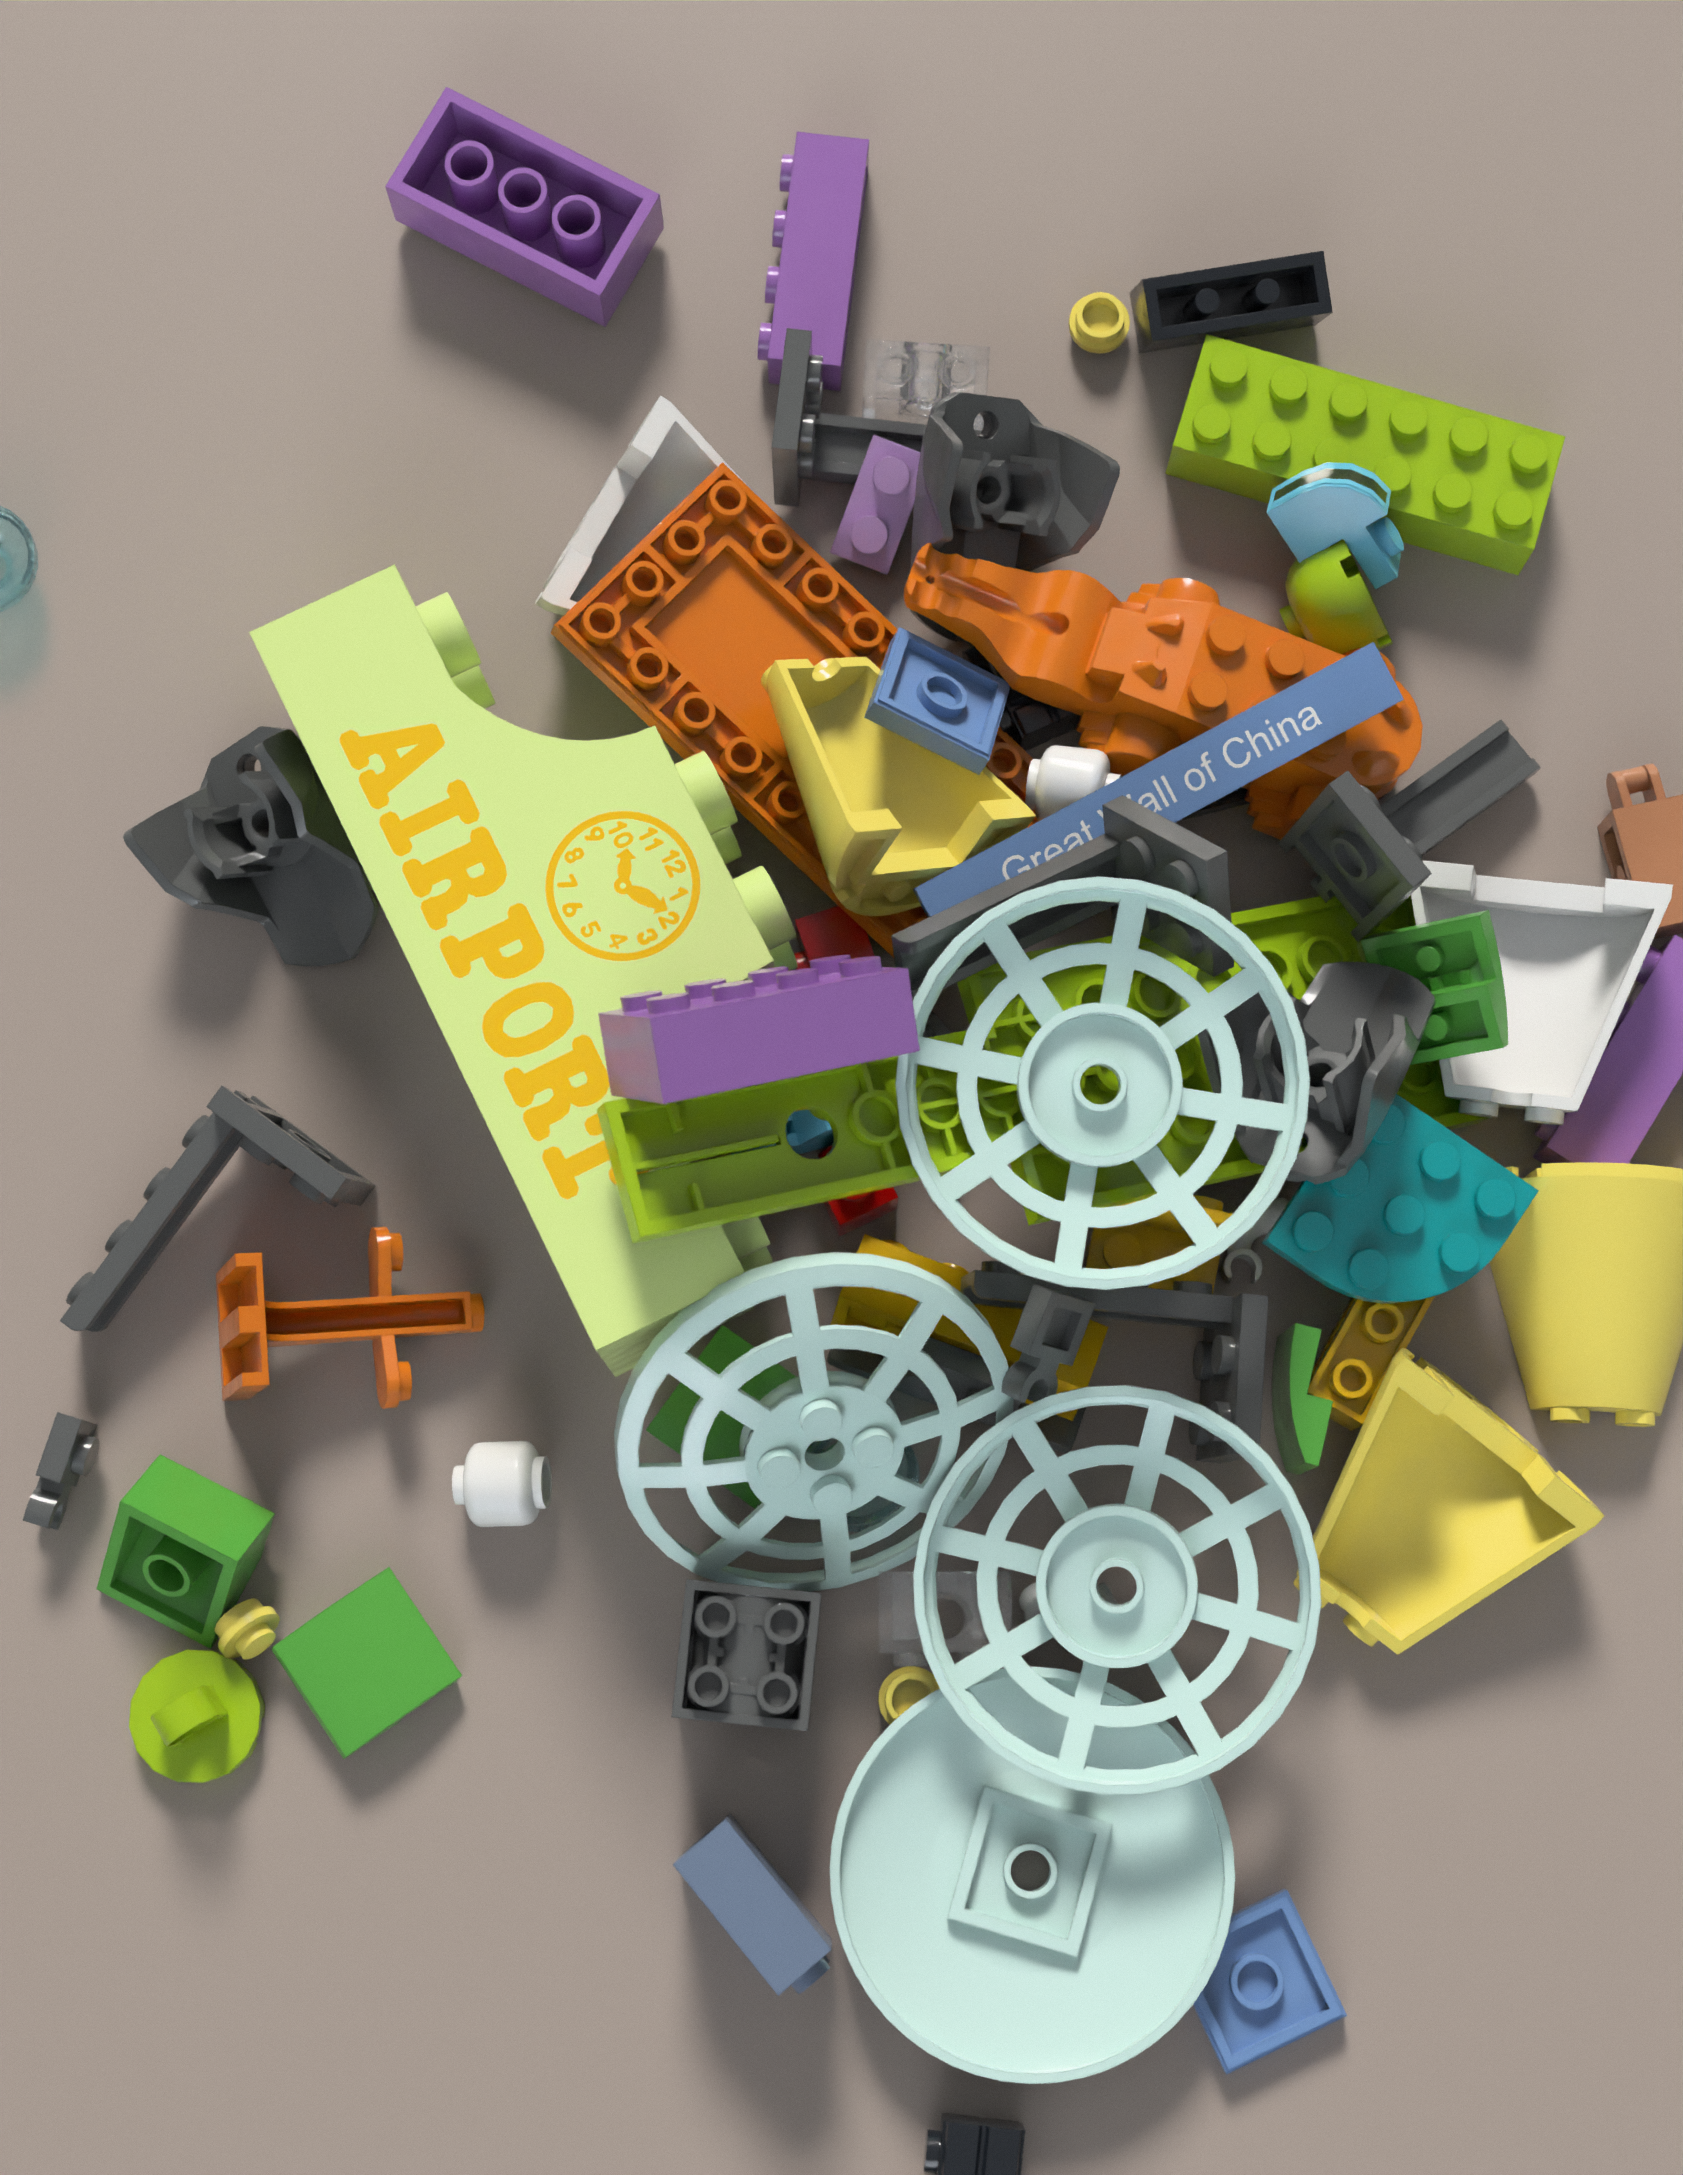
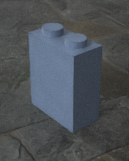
M731 1813L673 1863V1866L778 1996L790 1986L794 1988L798 1995L801 1994L830 1968L828 1965L830 1960L826 1955L832 1950V1938Z

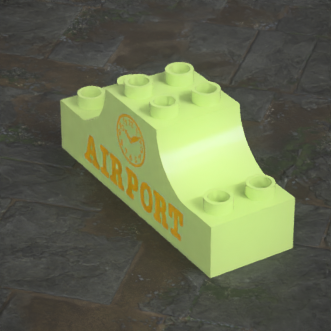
M394 564L249 633L595 1350L614 1376L617 1377L634 1368L654 1337L682 1309L706 1297L719 1284L753 1268L773 1263V1260L767 1248L770 1245V1241L758 1216L632 1243L597 1109L603 1102L624 1098L611 1095L598 1013L622 1009L620 997L647 991H662V995L686 993L684 985L692 982L725 978L726 983L749 980L748 972L773 967H789V971L798 968L795 955L789 943L790 940L796 938L795 929L774 883L763 866H759L732 879L725 864L742 857L738 842L731 828V825L737 823L738 820L727 791L705 751H701L674 764L656 726L612 739L569 740L541 735L517 727L486 710V708L496 703L479 667L482 664L450 595L448 592H445L415 606ZM694 1161L638 1172L637 1174L693 1163ZM754 1306L730 1317L720 1325L753 1310Z

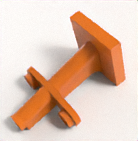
M386 1226L372 1227L369 1233V1297L297 1302L266 1301L264 1298L262 1253L234 1254L216 1273L222 1401L249 1400L269 1385L267 1348L372 1340L377 1396L380 1407L382 1409L397 1408L399 1401H407L411 1398L412 1374L408 1361L398 1362L395 1338L481 1332L484 1327L485 1318L482 1295L480 1293L463 1291L392 1296V1272L402 1270L404 1251L401 1234L399 1232L389 1233Z

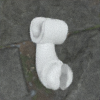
M1274 1199L1254 1226L1227 1248V1256L1220 1266V1275L1226 1284L1231 1282L1232 1272L1230 1266L1232 1260L1236 1258L1244 1259L1250 1264V1280L1252 1284L1259 1279L1263 1266L1257 1253L1251 1250V1245L1258 1237L1268 1234L1289 1201L1287 1199Z

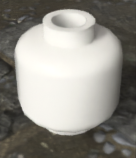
M1059 745L1050 746L1046 749L1041 759H1032L1026 784V805L1030 809L1035 810L1039 822L1122 776L1121 774L1110 773V761L1108 756L1102 751Z
M528 1441L481 1442L474 1444L465 1458L464 1465H456L454 1467L452 1475L454 1502L456 1505H465L469 1518L479 1527L524 1526L531 1524L536 1520L540 1509L549 1508L551 1502L552 1473L549 1459L547 1456H539L534 1445Z

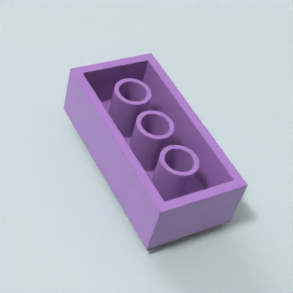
M448 87L444 89L385 186L396 221L604 327L607 326L664 229L660 194Z
M837 955L811 960V968L789 971V967H773L748 972L749 980L726 983L725 978L688 983L684 985L686 993L662 995V991H647L620 997L622 1009L598 1013L611 1095L666 1104L918 1052L920 1048L908 968L882 967L880 956L851 959L850 955Z

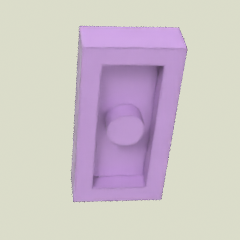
M873 435L830 553L888 575L914 506L920 452Z

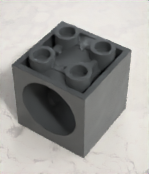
M686 1579L672 1717L808 1731L822 1594Z

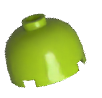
M1343 539L1304 559L1301 563L1297 559L1289 568L1285 581L1289 605L1279 609L1290 634L1302 639L1306 638L1309 642L1339 654L1363 648L1372 642L1375 643L1378 651L1393 644L1361 572Z

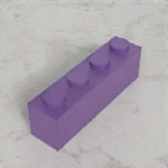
M797 132L794 155L783 154L779 190L789 192L787 211H775L772 247L782 248L779 267L768 266L765 303L774 304L772 323L761 322L757 353L758 360L768 361V378L771 384H780L786 329L791 328L812 331V354L823 356L821 380L824 382L823 389L841 391L869 169V139Z
M1675 934L1659 950L1650 945L1635 980L1638 984L1628 1001L1625 1002L1578 1111L1565 1113L1563 1125L1539 1123L1534 1135L1543 1140L1533 1155V1158L1543 1164L1574 1162L1629 1164L1683 1074V939Z

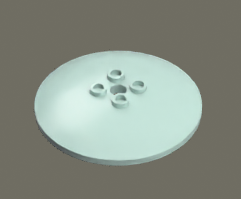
M1031 1667L1048 1683L1066 1694L1075 1696L1080 1673L1057 1668ZM1005 1668L997 1670L969 1687L980 1705L1007 1731L1035 1749L1054 1757H1059L1068 1717L1055 1713L1033 1699L1010 1677ZM1106 1682L1101 1704L1128 1706L1144 1703L1132 1694ZM940 1689L933 1691L909 1707L873 1743L858 1765L846 1789L838 1811L832 1838L830 1889L835 1923L846 1956L869 1998L905 2037L927 2053L953 2067L977 2076L1003 2082L1042 2084L1085 2078L1109 2070L1132 2059L1156 2043L1178 2023L1208 1983L1220 1958L1228 1934L1234 1904L1235 1867L1233 1845L1220 1797L1209 1775L1184 1786L1148 1794L1102 1795L1064 1788L1026 1773L992 1751L963 1723ZM1167 1721L1126 1728H1107L1095 1725L1085 1766L1106 1770L1144 1769L1176 1762L1195 1754V1752L1179 1732ZM1024 1851H1037L1048 1862V1878L1041 1887L1035 1890L1021 1889L1012 1880V1862L1017 1855Z

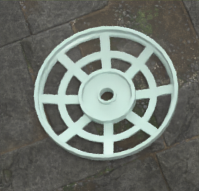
M1090 877L1057 881L1022 892L988 910L957 935L931 966L913 999L920 1051L898 1055L895 1084L900 1128L911 1163L931 1200L958 1232L988 1256L1024 1275L1066 1287L1108 1290L1149 1285L1187 1273L1224 1252L1254 1226L1277 1197L1296 1160L1307 1121L1310 1076L1305 1038L1293 1001L1272 964L1246 934L1214 909L1179 891L1141 880ZM1092 901L1119 903L1111 943L1096 942L1069 945L1029 960L1008 927L1027 915L1059 905ZM1146 908L1169 914L1200 930L1228 952L1241 967L1242 971L1208 994L1199 982L1177 965L1152 952L1138 949ZM985 942L1007 977L996 985L980 1005L966 1032L963 1045L923 1037L929 1014L946 982L967 956ZM1107 965L1100 1003L1082 1004L1063 1011L1042 980L1043 977L1051 973L1074 966ZM1134 970L1143 972L1166 984L1180 995L1190 1007L1161 1027H1158L1145 1015L1128 1008L1127 1003ZM1257 993L1260 994L1270 1012L1281 1046L1285 1078L1283 1104L1242 1097L1243 1079L1240 1055L1232 1030L1224 1016ZM1019 994L1041 1027L1029 1042L1022 1058L982 1050L985 1039L996 1018L1008 1003ZM1205 1029L1211 1037L1218 1058L1221 1079L1220 1094L1183 1088L1181 1066L1175 1050ZM918 1064L957 1073L956 1090L959 1115L974 1155L943 1176L940 1175L930 1156L920 1125L916 1094ZM1093 1066H1103L1115 1074L1118 1080V1093L1113 1101L1099 1105L1088 1101L1083 1096L1080 1089V1080L1085 1070ZM977 1077L1017 1085L1018 1103L1024 1121L993 1142H991L986 1133L979 1111ZM1176 1115L1215 1121L1213 1132L1202 1153L1188 1171L1179 1177L1158 1148L1157 1143L1169 1131ZM1237 1125L1278 1131L1273 1153L1256 1186L1234 1214L1217 1227L1193 1196V1193L1204 1185L1221 1163L1233 1140ZM1039 1143L1054 1155L1071 1162L1064 1202L1053 1199L1032 1188L1009 1168L1008 1164ZM1133 1160L1156 1191L1155 1195L1128 1205L1105 1208L1091 1207L1098 1167L1117 1166ZM991 1177L1004 1192L1022 1206L1045 1218L1061 1222L1055 1261L1051 1262L1034 1257L999 1239L975 1220L957 1199ZM1170 1210L1194 1243L1174 1255L1138 1266L1111 1269L1082 1267L1088 1227L1110 1228L1128 1226L1157 1217Z
M829 1252L790 1257L753 1268L719 1284L706 1297L682 1309L654 1337L634 1366L619 1402L614 1430L616 1468L628 1508L645 1535L669 1558L693 1573L718 1583L813 1592L840 1588L876 1577L916 1557L919 1535L922 1528L902 1542L868 1558L851 1563L850 1552L865 1548L888 1537L910 1522L919 1512L928 1513L935 1494L955 1462L960 1442V1427L995 1411L996 1425L1013 1413L1014 1398L1002 1393L1003 1379L1009 1370L1007 1359L989 1322L967 1296L941 1277L908 1262L873 1254ZM831 1286L871 1287L903 1294L919 1302L899 1336L884 1330L859 1325L819 1326L813 1289ZM785 1295L791 1333L778 1336L751 1349L728 1365L720 1374H717L687 1352L701 1337L730 1317L763 1301ZM942 1315L956 1323L977 1346L990 1371L993 1386L958 1402L944 1371L922 1350ZM857 1349L880 1354L885 1357L869 1379L848 1372L827 1371L824 1350ZM796 1356L799 1376L774 1388L760 1401L740 1389L744 1383L764 1369ZM911 1370L929 1388L937 1403L938 1410L900 1422L889 1396L906 1372ZM669 1373L701 1396L695 1404L684 1430L680 1451L681 1462L639 1463V1445L644 1419L657 1389ZM720 1410L744 1424L739 1444L740 1457L703 1461L706 1438ZM940 1436L936 1459L922 1484L896 1474L902 1461L904 1447ZM830 1438L838 1440L837 1444L825 1453L811 1454L806 1452L809 1445L814 1441H823ZM1008 1441L998 1447L968 1481L952 1508L946 1526L955 1527L971 1511L989 1487L1005 1455ZM748 1482L753 1493L762 1503L738 1525L730 1520L716 1505L707 1486ZM643 1488H686L688 1497L700 1518L716 1534L723 1538L700 1555L696 1554L674 1540L662 1528L648 1505ZM877 1495L902 1505L897 1511L879 1523L849 1535L846 1513L865 1505ZM785 1516L799 1519H819L822 1542L788 1543L767 1539L764 1536ZM747 1550L758 1555L784 1560L823 1558L824 1561L823 1570L802 1573H762L729 1567L727 1565Z
M1131 1385L1087 1386L1050 1395L1014 1411L983 1433L953 1465L935 1494L919 1535L913 1573L915 1618L924 1655L941 1692L963 1723L992 1751L1026 1773L1064 1788L1102 1795L1148 1794L1184 1786L1220 1770L1250 1749L1280 1718L1300 1686L1315 1646L1321 1609L1319 1561L1309 1522L1292 1486L1268 1453L1237 1425L1202 1404L1167 1391ZM1131 1405L1148 1408L1139 1447L1126 1444L1096 1445L1070 1451L1057 1457L1037 1424L1055 1414L1089 1406ZM1174 1416L1194 1422L1227 1442L1255 1469L1266 1485L1230 1504L1225 1495L1202 1473L1180 1459L1165 1454ZM1014 1437L1034 1471L1026 1476L1004 1499L991 1520L986 1535L946 1526L955 1502L974 1472L998 1447ZM1099 1465L1134 1466L1125 1503L1105 1504L1088 1508L1068 1474ZM1159 1475H1166L1190 1489L1209 1507L1213 1514L1178 1533L1166 1520L1150 1511ZM1045 1488L1065 1523L1054 1533L1044 1550L1007 1541L1008 1532L1021 1510L1037 1493ZM1279 1509L1290 1529L1298 1562L1300 1602L1297 1622L1257 1610L1259 1598L1258 1568L1251 1540L1245 1528ZM1228 1538L1232 1547L1237 1567V1604L1198 1593V1578L1193 1557ZM939 1552L978 1561L976 1575L977 1602L983 1628L990 1643L956 1664L946 1646L937 1609L936 1570ZM999 1567L1036 1576V1596L1040 1613L1009 1632L1003 1622L998 1601L997 1574ZM1110 1567H1122L1131 1572L1137 1584L1136 1593L1131 1600L1123 1604H1113L1101 1596L1097 1582L1098 1577L1104 1570ZM1191 1620L1229 1630L1227 1640L1213 1662L1196 1679L1189 1682L1171 1648L1183 1636ZM1054 1637L1067 1651L1084 1660L1075 1696L1066 1694L1045 1681L1027 1664L1022 1655ZM1252 1637L1289 1649L1284 1666L1264 1700L1236 1729L1220 1738L1201 1701L1210 1696L1231 1674L1244 1653L1249 1638ZM1148 1663L1166 1697L1138 1705L1109 1706L1101 1704L1110 1668H1129ZM1004 1667L1010 1677L1033 1699L1055 1713L1069 1718L1059 1757L1041 1752L1007 1731L980 1705L969 1687ZM1177 1716L1197 1752L1176 1762L1144 1769L1106 1770L1085 1766L1095 1725L1107 1728L1140 1727L1163 1722Z

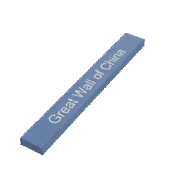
M1372 642L917 886L913 891L929 918L1105 834L1102 805L1122 795L1175 823L1404 700L1375 643Z

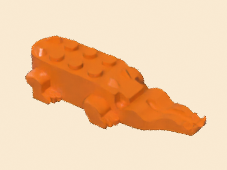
M927 543L917 553L904 587V602L907 608L933 620L973 644L995 667L1012 689L1034 700L1080 715L1081 717L1076 728L1077 732L1081 733L1078 745L1086 749H1096L1104 752L1110 761V772L1121 774V776L1134 771L1361 649L1358 648L1339 654L1220 606L1218 594L1213 588L1192 579L1170 578L1162 581L1161 584L1143 583L1138 593L1132 592L1126 602H1120L1110 590L1085 573L1072 570H1053L1040 573L1028 572L1001 566L982 559H967L959 554H944L935 550L932 543ZM1380 653L1404 700L1242 786V788L1248 789L1245 801L1250 803L1247 814L1255 817L1252 825L1253 829L1281 840L1327 785L1346 771L1351 773L1359 785L1368 788L1377 800H1380L1393 789L1397 778L1411 767L1421 749L1423 725L1416 702L1403 685L1396 681L1395 667L1384 654Z

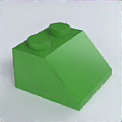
M160 1454L120 1501L96 1590L211 1649L219 1638L215 1633L217 1622L237 1604L262 1557L275 1513Z

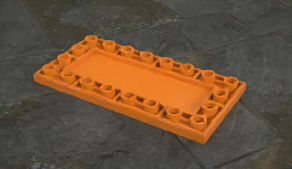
M722 462L553 626L551 634L649 727L656 726L661 738L683 759L705 751L714 765L732 805L893 958L894 952L891 935L928 918L922 906L891 915L864 916L848 910L836 897L830 886L769 695L761 685L762 675L773 665L775 660L808 659L815 666L829 658L867 657L881 670L889 643L898 629ZM999 726L990 759L985 767L1026 804L1027 776L1033 758L1006 732L1004 733ZM1037 817L1033 819L1029 826L1038 822Z

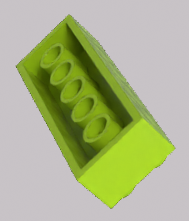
M1206 334L1165 474L1269 504L1272 488L1306 469L1327 462L1353 463L1375 473L1391 490L1388 513L1380 518V520L1388 517L1397 528L1403 543L1519 575L1535 549L1566 436Z

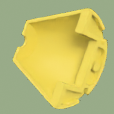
M867 657L829 658L815 666L808 659L775 660L773 665L762 675L761 685L769 695L830 886L836 897L848 910L864 916H885L921 906L913 891L914 888L1024 830L1036 817L1032 810L986 767L978 775L864 718L880 673V669Z
M1574 1162L1542 1164V1168H1536L1527 1176L1521 1178L1539 1191L1504 1245L1489 1262L1530 1410L1550 1411V1421L1557 1423H1590V1411L1614 1413L1615 1425L1655 1426V1416H1661L1683 1347V1169L1628 1163ZM1505 1167L1519 1177L1518 1167Z
M1401 1348L1389 1365L1313 1535L1320 1569L1321 1608H1324L1328 1602L1332 1605L1336 1603L1348 1612L1342 1621L1354 1635L1371 1647L1379 1640L1397 1655L1595 1527L1605 1516L1563 1472L1558 1471L1556 1473L1546 1459L1538 1453L1539 1450L1460 1384L1422 1357L1416 1363L1411 1361L1415 1355L1405 1348ZM1297 1570V1578L1293 1581V1584L1299 1590V1571Z

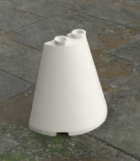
M661 395L628 445L629 447L620 458L616 467L613 468L543 586L545 588L544 592L541 591L535 602L542 609L564 616L722 462L741 479L682 413Z
M1423 861L1432 874L1411 894L1416 925L1489 910L1500 956L1507 1006L1508 1045L1506 1047L1439 1060L1445 1096L1460 1100L1458 1113L1465 1115L1497 1118L1499 1107L1525 1110L1524 1121L1563 1125L1565 1113L1577 1112L1672 898L1673 885L1606 878L1605 887L1482 876L1476 875L1474 865Z

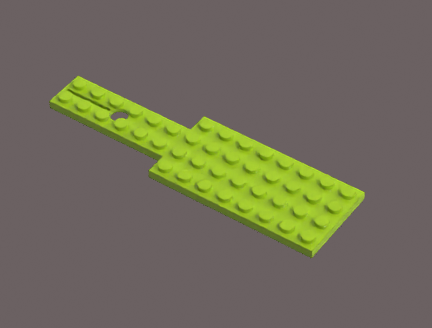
M1411 895L1368 936L1415 926L1416 922ZM1321 896L1231 913L1232 924L1248 936L1272 964L1287 992L1298 1000H1301L1323 964L1336 962L1367 963L1361 941L1357 942L1350 933L1358 924L1336 897H1333L1327 903H1325ZM1142 935L1140 937L1138 949L1152 952L1177 965L1199 982L1208 994L1242 971L1241 967L1234 960L1233 968L1213 977ZM1112 936L1076 942L1061 946H1055L1040 950H1034L1025 953L1029 960H1032L1040 956L1041 954L1059 948H1063L1069 945L1096 942L1111 943ZM999 963L957 982L969 1025L980 1005L996 985L1007 977ZM1107 965L1074 966L1051 973L1043 977L1042 980L1063 1011L1082 1004L1100 1003ZM1134 970L1127 1003L1128 1008L1145 1015L1158 1027H1161L1190 1007L1180 995L1166 984L1143 972ZM1019 994L1008 1003L996 1018L985 1039L982 1050L1022 1058L1029 1042L1041 1027ZM967 1030L929 1038L963 1045ZM1197 1034L1175 1050L1181 1066L1183 1088L1213 1093ZM898 1056L666 1104L630 1098L603 1102L597 1109L632 1243L921 1181L911 1163L899 1123L895 1088ZM1439 1060L1410 1065L1397 1092V1095L1449 1130L1478 1124L1490 1118L1458 1113L1460 1100L1445 1096ZM918 1064L916 1094L920 1125L930 1156L940 1175L943 1176L974 1155L959 1115L956 1090L957 1073ZM1093 1066L1082 1074L1080 1089L1088 1101L1103 1105L1110 1103L1118 1093V1080L1110 1069L1103 1066ZM977 1077L979 1111L986 1133L991 1142H993L1024 1121L1018 1103L1017 1085ZM799 1110H809L816 1118L828 1121L833 1131V1146L825 1157L820 1159L804 1158L791 1148L786 1138L785 1129L787 1120L792 1113ZM1176 1115L1169 1131L1157 1143L1158 1148L1179 1177L1188 1171L1202 1153L1213 1132L1215 1121ZM1234 1134L1233 1140L1221 1163L1203 1186L1262 1173L1265 1166L1256 1163L1251 1164ZM1303 1137V1143L1299 1148L1298 1153L1304 1151L1307 1147V1139ZM775 1143H776L775 1146H770V1147H766V1148H761V1149L746 1151V1152H742V1153H737V1154L727 1155V1156H723V1157H718V1158L703 1160V1161H699V1162H694V1163H689V1164L679 1165V1166H675V1167H670V1168L660 1169V1170H656V1171H651V1172H646V1173L637 1174L638 1172H642V1171H647V1170L657 1169V1168H661V1167H666V1166L681 1164V1163H685V1162H690V1161L705 1159V1158H709V1157H714V1156L724 1155V1154H728V1153H733V1152L748 1150V1149H752V1148H757V1147L772 1145V1144H775ZM1039 1143L1010 1163L1012 1171L1032 1188L1053 1199L1064 1202L1071 1162L1054 1155ZM1133 1160L1117 1166L1098 1167L1091 1207H1113L1144 1200L1155 1195L1156 1191ZM1023 1206L1028 1225L1051 1221V1219L1045 1218Z

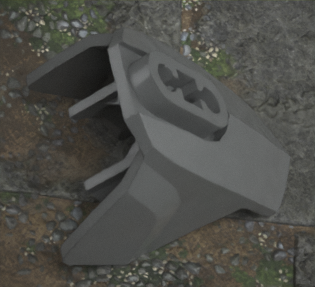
M953 392L931 408L923 435L916 478L911 568L917 553L927 543H932L935 550L944 554H959L967 559H982L1001 566L1028 572L1060 558L1077 554L1101 526L1119 478L1120 466L1116 460L1093 446L1067 433L1043 426L1018 399ZM980 414L984 420V426L980 434L976 435L974 420ZM910 609L912 614L924 626L939 636L955 642L966 641L933 620Z
M258 727L211 759L199 791L160 810L124 833L123 839L126 846L166 893L196 909L216 911L261 923L285 964L323 966L355 959L363 949L375 924L379 907L367 875L304 745L290 729ZM257 759L260 762L261 771H255V762Z
M1366 962L1323 964L1301 1000H1298L1288 992L1293 1001L1305 1038L1310 1085L1307 1121L1302 1136L1307 1139V1147L1304 1151L1297 1154L1296 1160L1286 1178L1287 1181L1301 1182L1307 1180L1317 1185L1345 1176L1365 1152L1384 1121L1406 1076L1436 1003L1435 997L1429 989L1418 979L1406 972ZM1257 993L1224 1016L1232 1030L1240 1055L1243 1079L1242 1097L1283 1104L1285 1078L1281 1046L1270 1012L1260 994ZM1205 1029L1198 1034L1212 1091L1213 1093L1220 1094L1221 1079L1218 1058L1211 1037ZM1237 1125L1235 1137L1251 1164L1256 1163L1266 1167L1273 1153L1278 1131Z

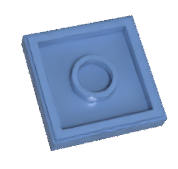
M899 627L889 643L864 718L980 775L990 759L1010 686L1004 679Z
M1282 1889L1232 1913L1228 1934L1220 1958L1208 1983L1193 2004L1219 2063L1226 2074L1347 2016L1286 1889Z

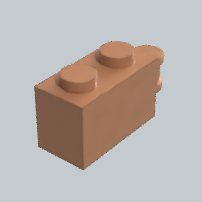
M1653 763L1610 772L1606 777V787L1612 810L1597 828L1611 879L1672 884V898L1654 939L1683 933V794L1666 798L1660 774ZM1642 792L1645 803L1633 805L1630 794Z

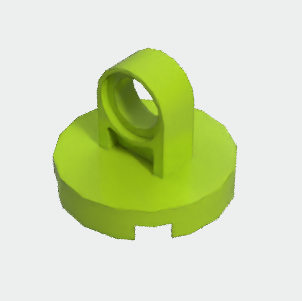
M184 1650L161 1659L142 1677L131 1699L129 1729L138 1754L153 1771L176 1782L205 1783L233 1773L253 1754L257 1745L256 1740L261 1732L265 1703L257 1680L240 1661L234 1658H225L223 1654L212 1650Z

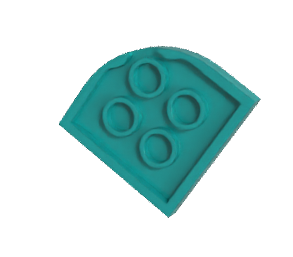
M1396 1094L1381 1126L1365 1152L1345 1176L1317 1185L1307 1180L1302 1181L1262 1241V1244L1316 1281L1343 1295L1375 1303L1394 1304L1418 1301L1452 1290L1480 1272L1504 1245L1539 1190Z

